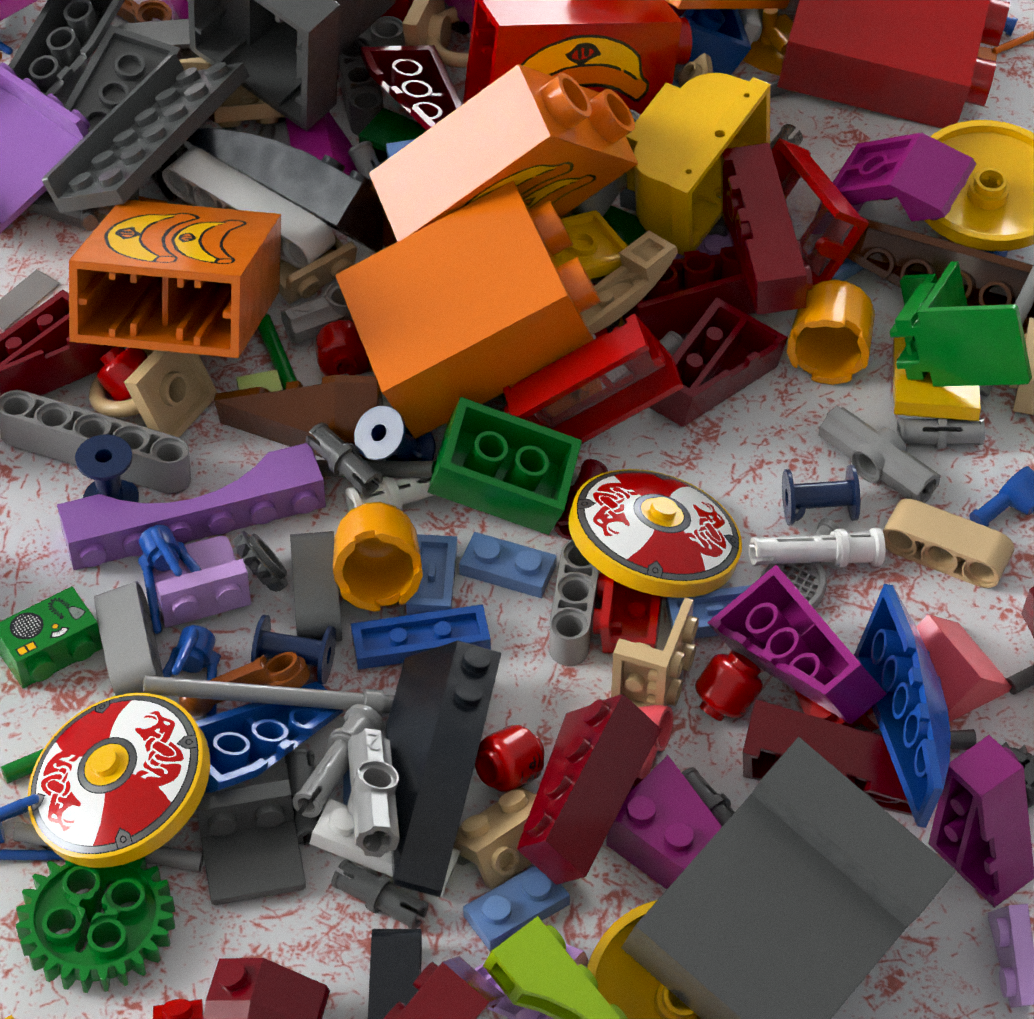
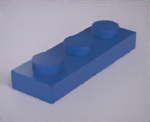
M483 604L350 623L358 670L404 663L406 657L457 640L491 650V638Z

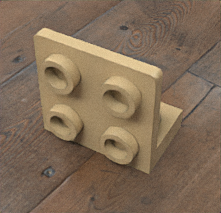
M684 598L663 651L652 648L645 643H634L619 638L613 652L611 697L624 694L637 707L677 705L683 686V680L679 679L682 670L690 671L696 653V645L692 643L696 636L699 618L693 617V599Z

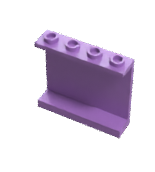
M4 62L0 63V234L47 190L42 182L43 176L89 133L88 128H90V123L78 110L73 109L70 112L56 96L51 93L47 96L44 95L34 82L29 78H24L23 80L18 78L16 73Z

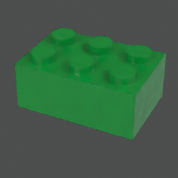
M460 397L447 422L427 492L549 535L565 509L582 440Z

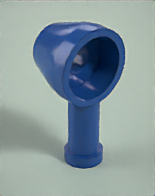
M1029 466L1019 470L1003 485L996 496L981 508L975 509L969 514L970 520L988 527L989 523L1008 507L1014 508L1026 515L1032 514L1034 512V471Z

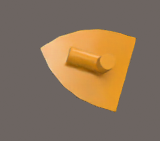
M763 9L761 35L757 42H752V49L743 61L759 70L780 76L793 21L786 14L778 16V9Z

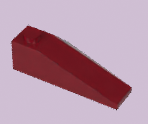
M435 45L360 48V55L368 74L426 130L433 127L462 105Z
M219 958L205 1001L203 1019H322L330 990L323 983L265 958Z

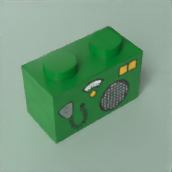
M73 586L0 621V656L23 689L36 682L44 681L55 672L77 661H84L95 652L103 649L98 622Z

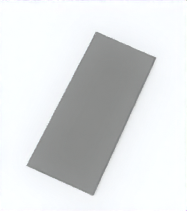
M36 269L0 299V328L3 330L7 329L60 283Z

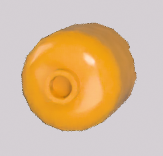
M836 279L820 282L814 285L812 290H807L806 308L797 309L788 338L787 354L791 365L794 368H797L799 365L804 371L812 374L811 380L831 385L847 383L852 380L853 374L861 371L862 368L865 369L869 362L875 320V310L870 297L860 287L848 281Z
M382 502L365 503L350 510L339 523L334 538L333 573L335 582L341 590L342 597L355 607L373 612L380 611L381 606H390L397 602L401 605L407 603L418 591L423 573L417 532L408 515L394 505Z

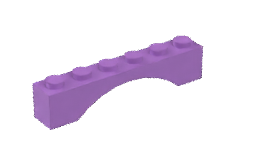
M307 443L268 452L254 468L238 480L217 491L193 499L170 503H139L97 494L57 504L61 528L73 570L96 567L106 562L142 555L143 552L139 546V538L145 530L155 525L168 526L176 541L185 544L189 541L213 535H223L233 530L257 524H266L273 520L297 514H306L326 507L324 479L312 447L307 445Z

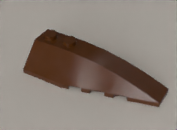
M866 219L869 225L846 257L901 288L900 280L904 275L936 274L938 281L950 262L959 261L968 306L1015 304L1033 267L1032 264ZM1034 303L1022 326L1024 334L1027 331L1029 318H1034Z

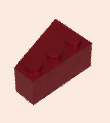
M61 290L0 334V396L13 390H21L43 396L99 371L104 366L100 358L115 346L69 342V293Z
M716 297L672 355L684 388L648 408L682 427L686 426L775 369L779 364L788 337Z

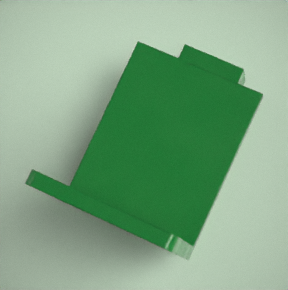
M959 261L950 262L938 281L936 274L904 275L901 278L900 287L905 306L895 319V324L889 333L891 338L905 337L906 347L898 357L896 365L897 369L906 370L908 380L924 379L927 373L930 372L933 387L1029 384L1032 374L1019 307L1017 305L968 306Z

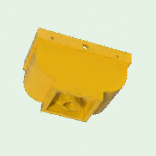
M707 73L696 76L683 84L681 88L666 82L636 120L635 129L626 135L638 162V165L627 171V188L635 192L637 218L647 231L650 230L675 245L678 254L684 256L683 252L695 251L722 216L721 199L718 197L721 196V154L724 150L762 143L770 144L771 84L752 77L750 81H746L724 73Z

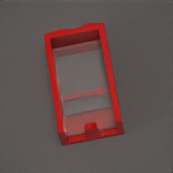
M779 138L771 151L796 239L800 240L802 246L803 263L810 266L813 285L833 278L869 225V222L857 213L810 156L811 152Z
M634 313L625 318L627 321L625 325L615 327L609 334L606 332L514 384L513 388L509 385L505 386L503 391L508 405L504 407V412L582 440L581 444L681 390L684 386L673 356Z

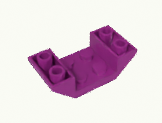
M916 133L857 143L834 179L833 184L857 213L867 201L891 200L897 197L912 222L927 219L938 220L949 213L952 204L966 185L969 176L977 164L972 157L924 133ZM821 203L817 216L823 209V203ZM831 213L826 215L814 233L815 235H822L827 232L835 220Z

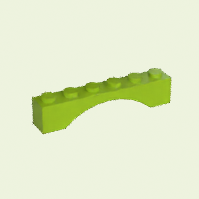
M538 916L493 949L483 964V967L516 1006L539 1011L554 1019H628L617 1005L609 1004L597 990L598 983L591 971L582 964L577 965L565 950L566 943L561 934L553 926H546Z

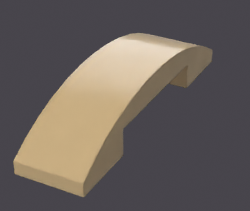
M649 230L619 252L622 265L594 286L601 303L582 312L592 335L621 318L647 295L664 275L677 255L678 251L675 245Z

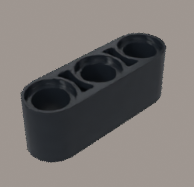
M372 929L368 1019H384L399 1001L407 1005L419 991L413 986V983L421 974V929Z

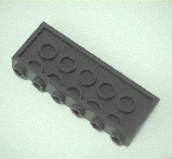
M176 54L168 55L43 176L42 182L59 212L124 204L250 76L244 63L226 65L225 62H220L208 69L197 70L196 67L184 70Z

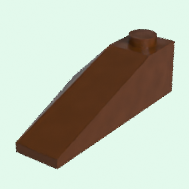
M357 375L322 377L321 384L303 387L300 381L286 382L285 390L273 392L263 387L216 393L214 398L221 424L289 447L306 443V436H311L316 440L309 431L315 425L322 422L326 423L345 443H353L355 445L354 432L359 419L371 408L384 406L376 376ZM312 448L314 455L322 457L317 451H315ZM360 454L364 460H370Z

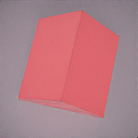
M927 614L916 626L926 649L930 653V659L935 671L941 679V686L948 708L949 722L1010 692L1012 685L958 622Z

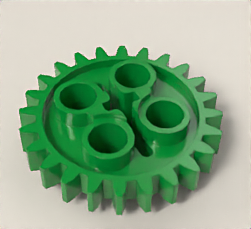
M145 857L124 865L106 868L79 866L65 860L66 864L60 867L56 863L48 861L47 866L50 874L48 877L40 874L32 876L36 890L23 889L22 895L25 905H20L16 908L19 918L16 929L21 940L20 944L24 956H29L34 971L43 968L47 982L53 981L61 974L65 990H68L76 980H79L82 984L83 993H88L93 981H100L104 992H107L110 987V979L115 977L118 978L120 983L127 986V972L133 970L141 976L146 975L144 960L147 959L159 963L161 959L157 946L169 947L171 944L168 931L175 929L174 915L172 914L175 912L173 896H170L168 881L161 880L159 868L153 866L147 869ZM110 884H112V885L109 887V889L107 890V893L105 894V891H106L107 887H108ZM83 889H92L87 893L76 894V892ZM126 902H136L129 907H120V905ZM61 929H72L65 934H56ZM87 941L88 943L85 949L82 952H80ZM107 942H118L112 947H100Z

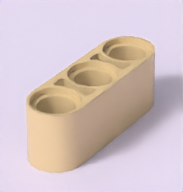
M914 499L900 500L883 529L885 548L893 554L983 588H992L998 584L1014 552V544L1005 534Z

